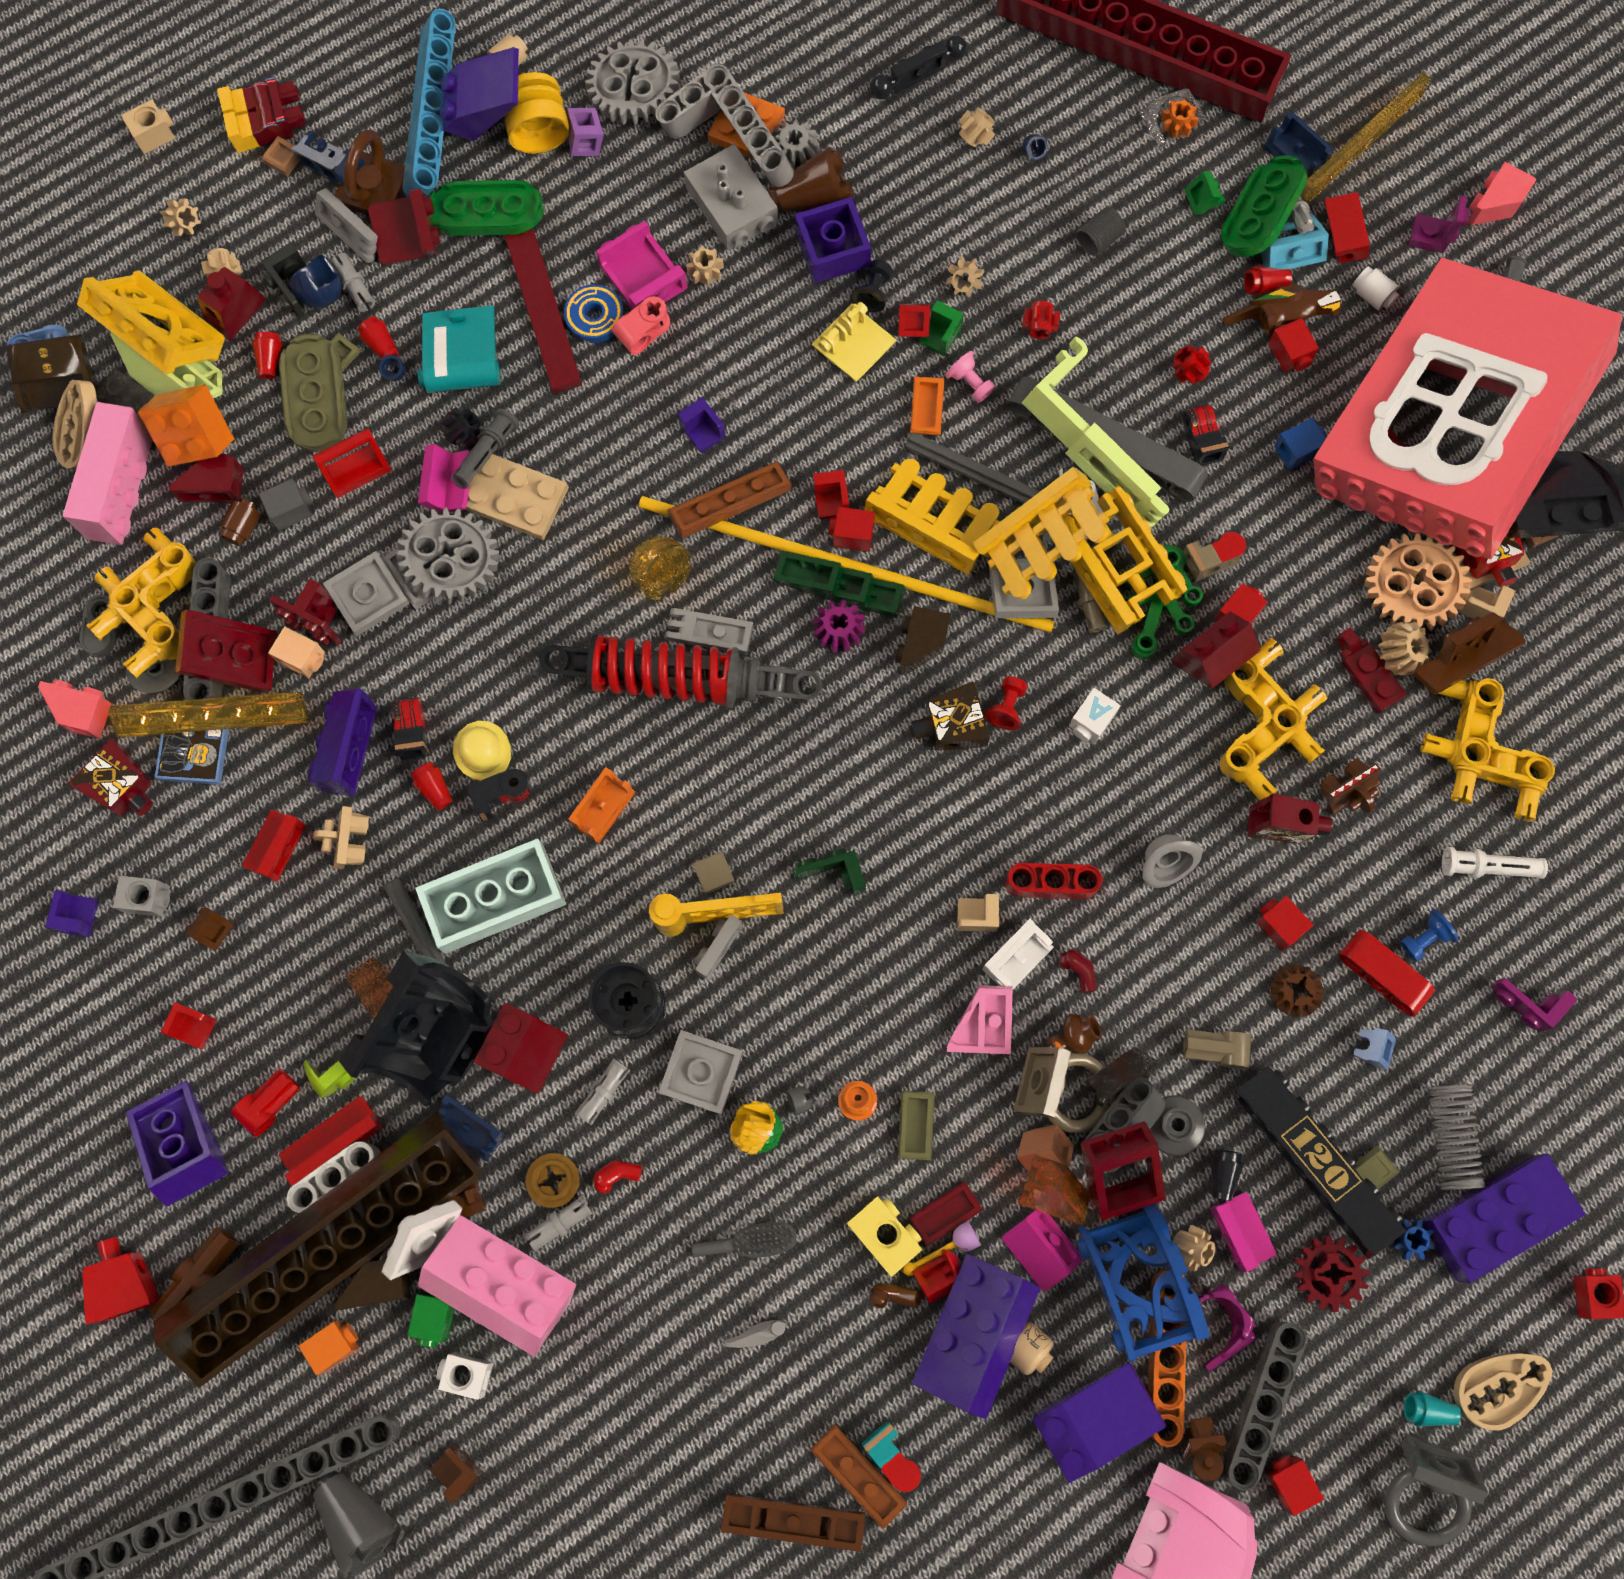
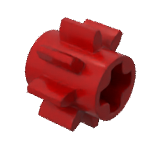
M1036 301L1032 303L1031 309L1025 308L1022 328L1029 329L1028 334L1035 339H1047L1051 336V331H1058L1060 311H1054V305L1050 302Z
M1193 345L1181 348L1176 353L1174 364H1172V367L1176 370L1174 375L1182 383L1186 380L1191 384L1202 381L1209 374L1210 365H1212V362L1208 359L1210 354L1202 346L1197 349Z

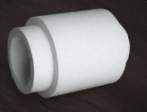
M1369 266L1366 267L1352 285L1357 289L1356 293L1378 311L1383 307L1388 310L1399 297V294L1396 292L1399 286L1377 268L1373 270Z

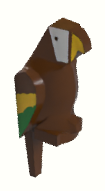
M1292 284L1252 300L1250 306L1222 318L1223 325L1254 319L1260 321L1266 335L1271 336L1275 329L1300 318L1305 320L1317 315L1331 314L1332 317L1338 315L1341 311V299L1336 290H1307L1301 285Z

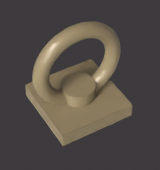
M1029 1047L1013 1112L1029 1116L1048 1117L1061 1130L1070 1133L1090 1131L1112 1104L1113 1089L1111 1079L1104 1066L1090 1055L1076 1052L1071 1053V1051L1060 1047ZM1071 1066H1081L1088 1069L1095 1076L1099 1086V1100L1095 1110L1088 1117L1080 1120L1069 1119L1058 1110L1059 1100L1065 1088L1066 1070Z

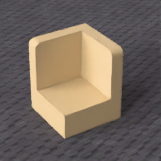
M1503 586L1494 594L1484 588L1477 587L1470 590V595L1467 599H1464L1466 602L1464 608L1458 610V612L1473 619L1476 617L1483 618L1494 612L1503 619L1515 590Z
M986 894L984 899L960 898L958 900L957 931L996 932L998 930L999 894Z

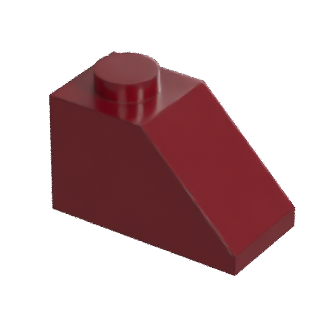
M221 453L218 457L196 462L170 484L169 491L179 502L231 503L233 500L239 502L241 499L244 469L235 457Z

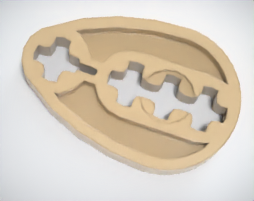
M71 380L63 392L58 405L52 440L56 458L65 468L77 469L97 402L95 388L90 381Z
M1503 1353L1484 1357L1468 1364L1458 1374L1454 1384L1455 1403L1460 1407L1461 1415L1471 1424L1487 1430L1506 1429L1526 1416L1544 1395L1552 1378L1551 1365L1541 1356L1523 1353ZM1529 1363L1540 1366V1369L1537 1371L1539 1378L1523 1377L1531 1370ZM1500 1379L1510 1381L1511 1385L1507 1388L1508 1395L1500 1392L1492 1396L1493 1404L1489 1401H1481L1478 1404V1412L1468 1409L1467 1405L1471 1403L1469 1396L1483 1397L1486 1394L1484 1387L1494 1390L1501 1386Z

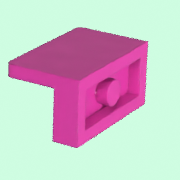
M436 444L425 446L418 497L420 505L430 510L435 509L437 514H443L445 507L448 508L449 512H454L457 509H466L469 486L467 489L457 487L451 481L450 476L469 454V450L450 453Z
M1248 1193L1239 1194L1233 1197V1201L1226 1200L1210 1208L1240 1272L1253 1270L1259 1267V1263L1276 1256V1251Z
M1042 1204L1002 1236L1004 1243L1042 1291H1047L1067 1277L1083 1261L1079 1251Z

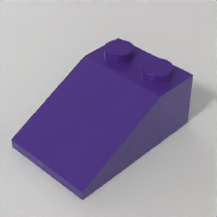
M512 47L459 63L443 76L441 82L443 104L440 110V115L443 118L442 131L474 142L518 104L519 49Z
M187 1080L125 1112L147 1187L166 1207L229 1174L217 1140Z
M1130 1362L1045 1405L1033 1418L1068 1483L1097 1470L1167 1426Z

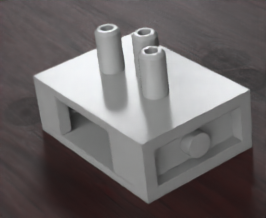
M735 144L684 171L687 191L728 251L734 247L745 245L750 238L761 232L766 233L778 223V208Z

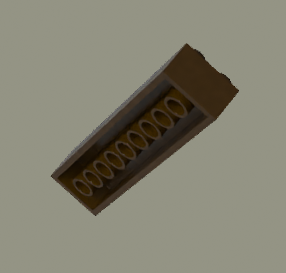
M438 1111L156 1319L154 1321L155 1345L200 1388L391 1245L398 1233V1226L404 1218L427 1211L435 1205L447 1203L482 1177L484 1174L476 1155Z

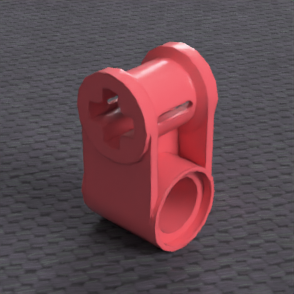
M648 297L614 324L612 333L632 355L641 353L651 342L669 329L670 317L667 313L665 302L659 297Z

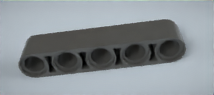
M203 558L194 566L190 610L228 619L231 578L223 566L214 558ZM217 572V575L212 580L207 581L211 573ZM215 601L212 608L205 610V606L209 602ZM184 675L183 694L185 699L201 712L209 713L216 710L221 704L223 684ZM208 690L205 698L197 700L200 692Z
M1280 1321L1273 1324L1269 1329L1223 1461L1224 1469L1222 1474L1228 1483L1239 1490H1252L1260 1481L1307 1341L1305 1331L1296 1323ZM1286 1328L1291 1329L1294 1334V1341L1289 1347H1284L1280 1341V1334ZM1278 1361L1282 1365L1283 1373L1278 1380L1273 1381L1268 1371L1270 1365ZM1262 1395H1268L1271 1399V1408L1267 1413L1261 1414L1257 1409V1401ZM1256 1428L1259 1432L1260 1440L1256 1446L1248 1447L1245 1436L1249 1430ZM1239 1463H1246L1248 1467L1247 1477L1242 1481H1236L1233 1475L1235 1466Z

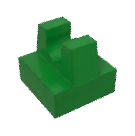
M1203 171L1184 189L1194 215H1203L1206 211L1218 208L1225 202L1224 196L1220 194L1218 189L1219 183L1214 179L1212 172Z

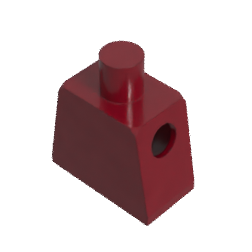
M223 267L219 272H213L207 277V286L198 295L197 300L205 321L224 335L227 340L231 341L265 302L266 298L246 280L227 267Z

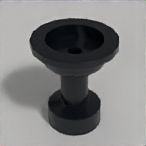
M882 260L871 261L867 270V274L870 277L869 283L856 287L851 293V299L854 304L862 302L867 307L868 312L874 313L880 312L885 308L886 301L879 288L881 283L888 282L893 270L888 263Z

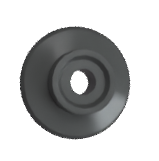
M166 659L161 662L158 660L139 675L137 679L126 668V676L132 687L145 693H157L170 688L179 679L181 674L175 673L176 659Z
M1164 1097L1165 1109L1150 1128V1131L1158 1143L1159 1151L1171 1156L1189 1154L1201 1144L1204 1138L1206 1128L1204 1116L1199 1107L1185 1097ZM1174 1119H1178L1182 1123V1129L1179 1132L1175 1131L1172 1127Z

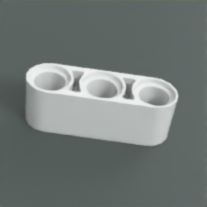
M355 1142L294 1184L287 1194L288 1206L293 1211L301 1213L307 1208L301 1203V1196L305 1190L309 1189L313 1195L310 1206L334 1188L329 1183V1176L333 1170L338 1169L340 1171L341 1183L361 1168L357 1163V1156L360 1151L366 1149L369 1152V1161H371L381 1153L376 1146L365 1142Z

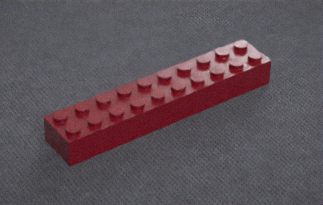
M997 0L996 15L1260 123L1274 98L1292 56L1157 0Z

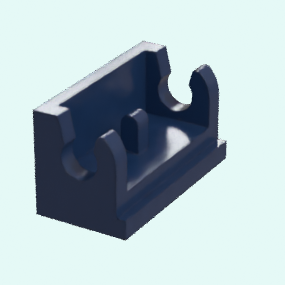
M1290 111L1282 121V125L1279 128L1275 126L1272 129L1267 142L1264 144V148L1274 157L1281 155L1297 157L1307 171L1308 181L1310 178L1314 179L1312 178L1314 175L1317 176L1327 167L1326 165L1333 154L1334 148L1295 113Z
M313 131L307 132L297 146L294 145L291 148L293 153L306 168L344 187V167L349 149L344 151L322 138H319L311 148L310 142L315 138L316 133ZM361 157L358 162L357 171L365 164Z
M446 1094L441 1101L443 1107L439 1113L471 1151L488 1162L507 1134L455 1097Z

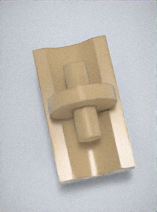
M342 806V810L339 812L337 832L334 831V820H325L324 830H316L313 834V839L322 841L321 852L331 853L332 842H336L334 869H344L345 865H361L364 863L365 846L348 844L349 833L367 834L369 816L352 813V807Z

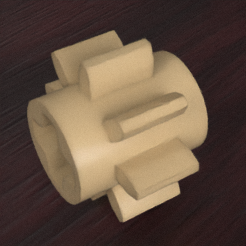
M980 108L976 112L972 111V113L967 110L958 121L962 124L960 126L962 128L959 132L960 136L973 147L982 143L987 145L995 135L992 131V126L995 124L994 120Z
M186 198L179 199L178 203L175 200H167L168 208L160 211L165 222L162 226L173 229V236H181L183 232L186 235H193L194 230L192 227L196 224H201L196 213L198 207L192 208L188 206V199Z
M701 246L695 254L689 253L691 263L686 265L687 274H693L695 284L700 282L710 286V283L715 279H721L720 269L724 268L722 258H717L715 248L709 250Z
M216 248L207 253L208 261L201 262L203 273L207 277L213 272H219L223 267H227L235 274L242 273L240 262L236 259L235 253L230 254L224 248Z
M962 256L958 260V267L951 264L948 268V271L953 276L948 278L946 284L953 285L955 295L959 292H965L967 297H970L973 290L972 287L976 289L981 288L983 283L977 278L983 275L984 269H978L975 265L977 259L974 258L970 262L965 261ZM964 272L969 274L967 281L961 278Z
M1190 1225L1188 1232L1180 1230L1175 1235L1173 1244H1177L1186 1267L1197 1271L1198 1264L1202 1266L1210 1264L1215 1254V1244L1210 1241L1212 1236L1205 1233L1206 1230L1194 1225Z

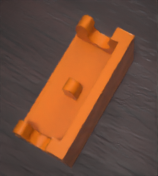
M605 767L568 820L574 828L599 844L636 792L626 780H620L613 771Z

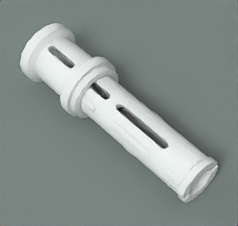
M1446 847L1442 856V870L1446 876L1460 873L1470 874L1473 878H1480L1484 874L1544 879L1548 871V864L1545 858L1488 855L1481 849H1474L1470 852L1457 851L1454 847ZM1459 861H1466L1467 864H1460ZM1501 864L1522 865L1523 868L1502 867Z

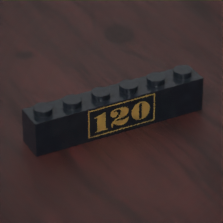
M1268 1065L1238 1088L1233 1096L1367 1260L1374 1257L1406 1232L1401 1225L1403 1224V1219L1391 1206L1386 1207L1378 1198L1380 1192L1369 1179L1363 1180L1355 1170L1357 1165L1353 1158L1346 1151L1340 1152L1332 1142L1334 1137L1328 1128L1322 1123L1318 1125L1309 1115L1311 1109L1308 1104L1299 1096L1295 1098L1287 1088L1289 1083L1283 1074L1278 1070L1273 1071Z

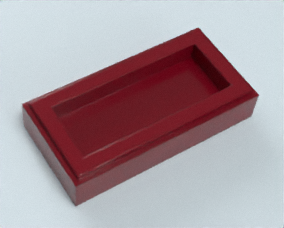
M964 1181L908 1217V1219L927 1247L983 1211V1209Z

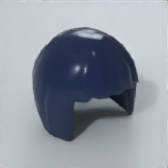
M323 254L316 256L306 267L295 272L289 282L290 288L298 300L316 309L333 304L339 298L342 289L339 274L336 273L330 261Z

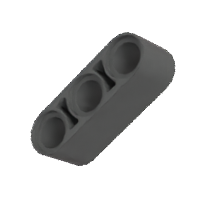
M1140 1077L1131 1080L1096 1124L1086 1140L1143 1121L1147 1123L1150 1129L1165 1109L1163 1096L1148 1079ZM1120 1167L1106 1171V1173L1117 1171Z

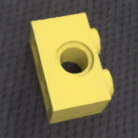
M877 1196L853 1217L847 1225L892 1277L923 1250L918 1245L922 1238L910 1224L904 1228L896 1219L900 1212L888 1198L881 1201ZM883 1224L892 1225L896 1230L895 1241L888 1245L882 1244L877 1238V1230Z

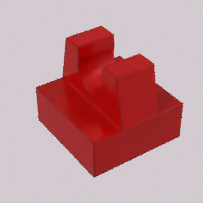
M899 304L898 335L900 337H929L930 304Z

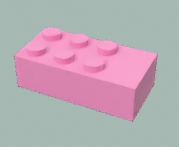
M96 402L63 512V517L88 540L122 545L124 537L130 531L131 513L139 500L138 489L141 479H144L146 476V461L153 441L142 419L131 407Z
M462 1215L459 1216L422 1266L418 1287L535 1357L570 1304L577 1285Z

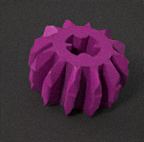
M830 600L828 602L829 610L820 607L818 609L819 617L813 618V626L816 627L813 631L814 638L821 639L820 646L822 648L832 644V652L834 654L837 653L838 646H842L843 650L848 653L850 651V643L858 646L860 644L859 636L865 634V627L861 625L865 617L863 614H856L858 607L855 604L847 609L846 600H841L840 606L837 607ZM842 623L845 624L844 629L842 627H838L836 630L833 629V624L840 626Z

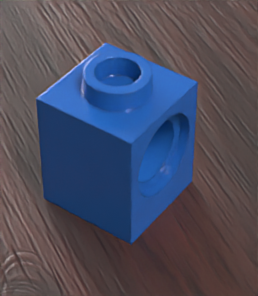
M1312 417L1281 433L1274 448L1289 471L1313 460L1327 438V434L1323 427L1317 425Z

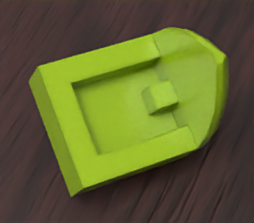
M307 1060L304 1061V1068L309 1083L320 1098L331 1095L338 1088L342 1090L348 1087L356 1079L348 1074L339 1061L323 1075Z

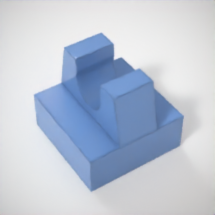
M1374 1028V1030L1360 1029L1359 1037L1370 1041V1046L1365 1050L1355 1048L1353 1055L1376 1068L1388 1070L1396 1038L1388 1030Z

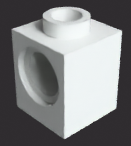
M455 1352L447 1355V1359L441 1360L437 1370L436 1379L440 1380L438 1390L479 1400L485 1396L494 1362ZM460 1365L466 1366L470 1371V1380L466 1385L460 1384L455 1377L456 1369Z

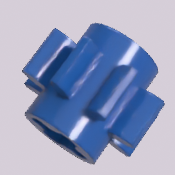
M1403 1219V1224L1401 1225L1406 1232L1394 1240L1395 1243L1390 1248L1403 1251L1401 1255L1403 1260H1409L1412 1253L1417 1260H1425L1423 1251L1435 1248V1246L1430 1244L1429 1237L1434 1231L1421 1228V1219H1415L1412 1222V1226H1410L1407 1219ZM1408 1234H1412V1237L1417 1240L1416 1245H1412V1242L1407 1239Z

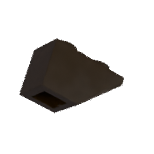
M914 606L912 616L905 615L902 633L907 634L905 645H898L895 663H900L899 674L906 675L943 652L951 616L950 613Z

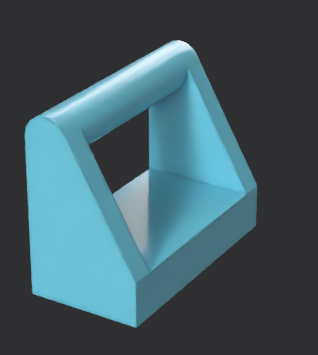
M1309 213L1314 224L1312 232L1308 231L1305 235L1297 234L1276 239L1269 248L1260 253L1265 267L1293 269L1327 261L1329 234L1313 213ZM1287 220L1281 232L1296 229L1294 223Z

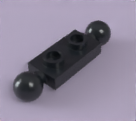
M954 35L946 40L945 45L940 41L932 46L924 47L919 53L908 59L899 60L891 67L890 76L877 75L871 80L869 88L872 96L880 100L886 99L892 93V89L897 94L946 68V59L959 60L963 58L967 52L965 39Z

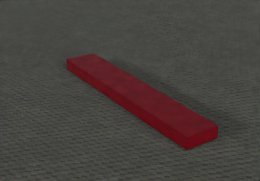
M532 228L527 232L517 235H505L553 394L582 386L534 229Z

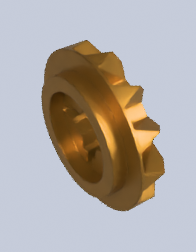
M549 1153L537 1158L529 1167L526 1175L528 1194L537 1204L547 1208L565 1205L574 1198L580 1186L579 1171L575 1164L568 1157L557 1153ZM549 1166L555 1175H566L565 1178H562V1181L558 1182L557 1190L559 1194L553 1190L552 1186L540 1187V1184L549 1179Z

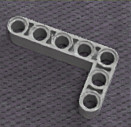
M717 64L709 67L658 105L655 113L656 118L667 135L673 139L684 137L722 110L769 182L773 186L781 187L791 181L794 171L786 155L724 65Z

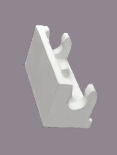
M1029 919L984 965L982 970L999 986H1013L1014 989L1054 948L1051 945L1053 942Z

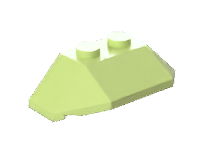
M111 332V337L130 377L154 396L206 384L213 399L222 395V371L210 361L205 360L175 368V372L164 374Z

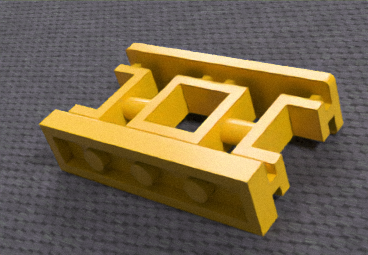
M1120 485L1113 488L1111 492L1102 495L1097 503L1109 520L1116 515L1125 529L1113 535L1107 524H1105L1108 529L1107 539L1093 547V549L1090 548L1084 539L1079 543L1082 548L1081 558L1076 562H1071L1117 635L1128 629L1132 624L1139 622L1145 616L1138 603L1157 593L1166 606L1180 598L1187 591L1183 575L1174 569L1168 559L1166 549L1157 543L1151 534L1149 523L1140 517L1134 508L1133 499L1127 492L1123 491ZM1073 512L1064 517L1073 534L1082 528ZM1123 541L1138 565L1119 575L1104 551ZM1150 567L1159 582L1148 588L1139 574ZM1129 581L1137 595L1125 602L1116 587Z

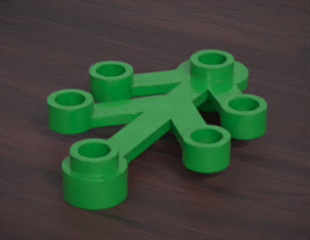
M1175 545L1163 546L1167 554L1173 556L1176 560L1175 563H1171L1172 566L1185 579L1187 591L1182 595L1183 603L1188 607L1197 606L1203 598V593L1200 588L1192 586L1183 570L1186 564L1184 552ZM1149 567L1139 575L1142 579H1146L1155 574ZM1129 581L1123 583L1127 588H1132ZM1157 593L1138 603L1141 606L1151 601L1142 633L1135 636L1130 646L1132 654L1141 660L1151 658L1158 647V642L1154 635L1164 604ZM1187 593H1194L1197 596V600H1190ZM1134 594L1130 597L1127 595H1122V597L1124 598L1125 602H1127L1130 598L1136 596L1137 594ZM1177 600L1172 601L1166 606L1164 605L1174 622L1175 632L1183 636L1188 635L1194 628V619L1190 615L1183 613ZM1179 621H1186L1189 628H1181ZM1148 640L1151 647H1142L1140 641Z

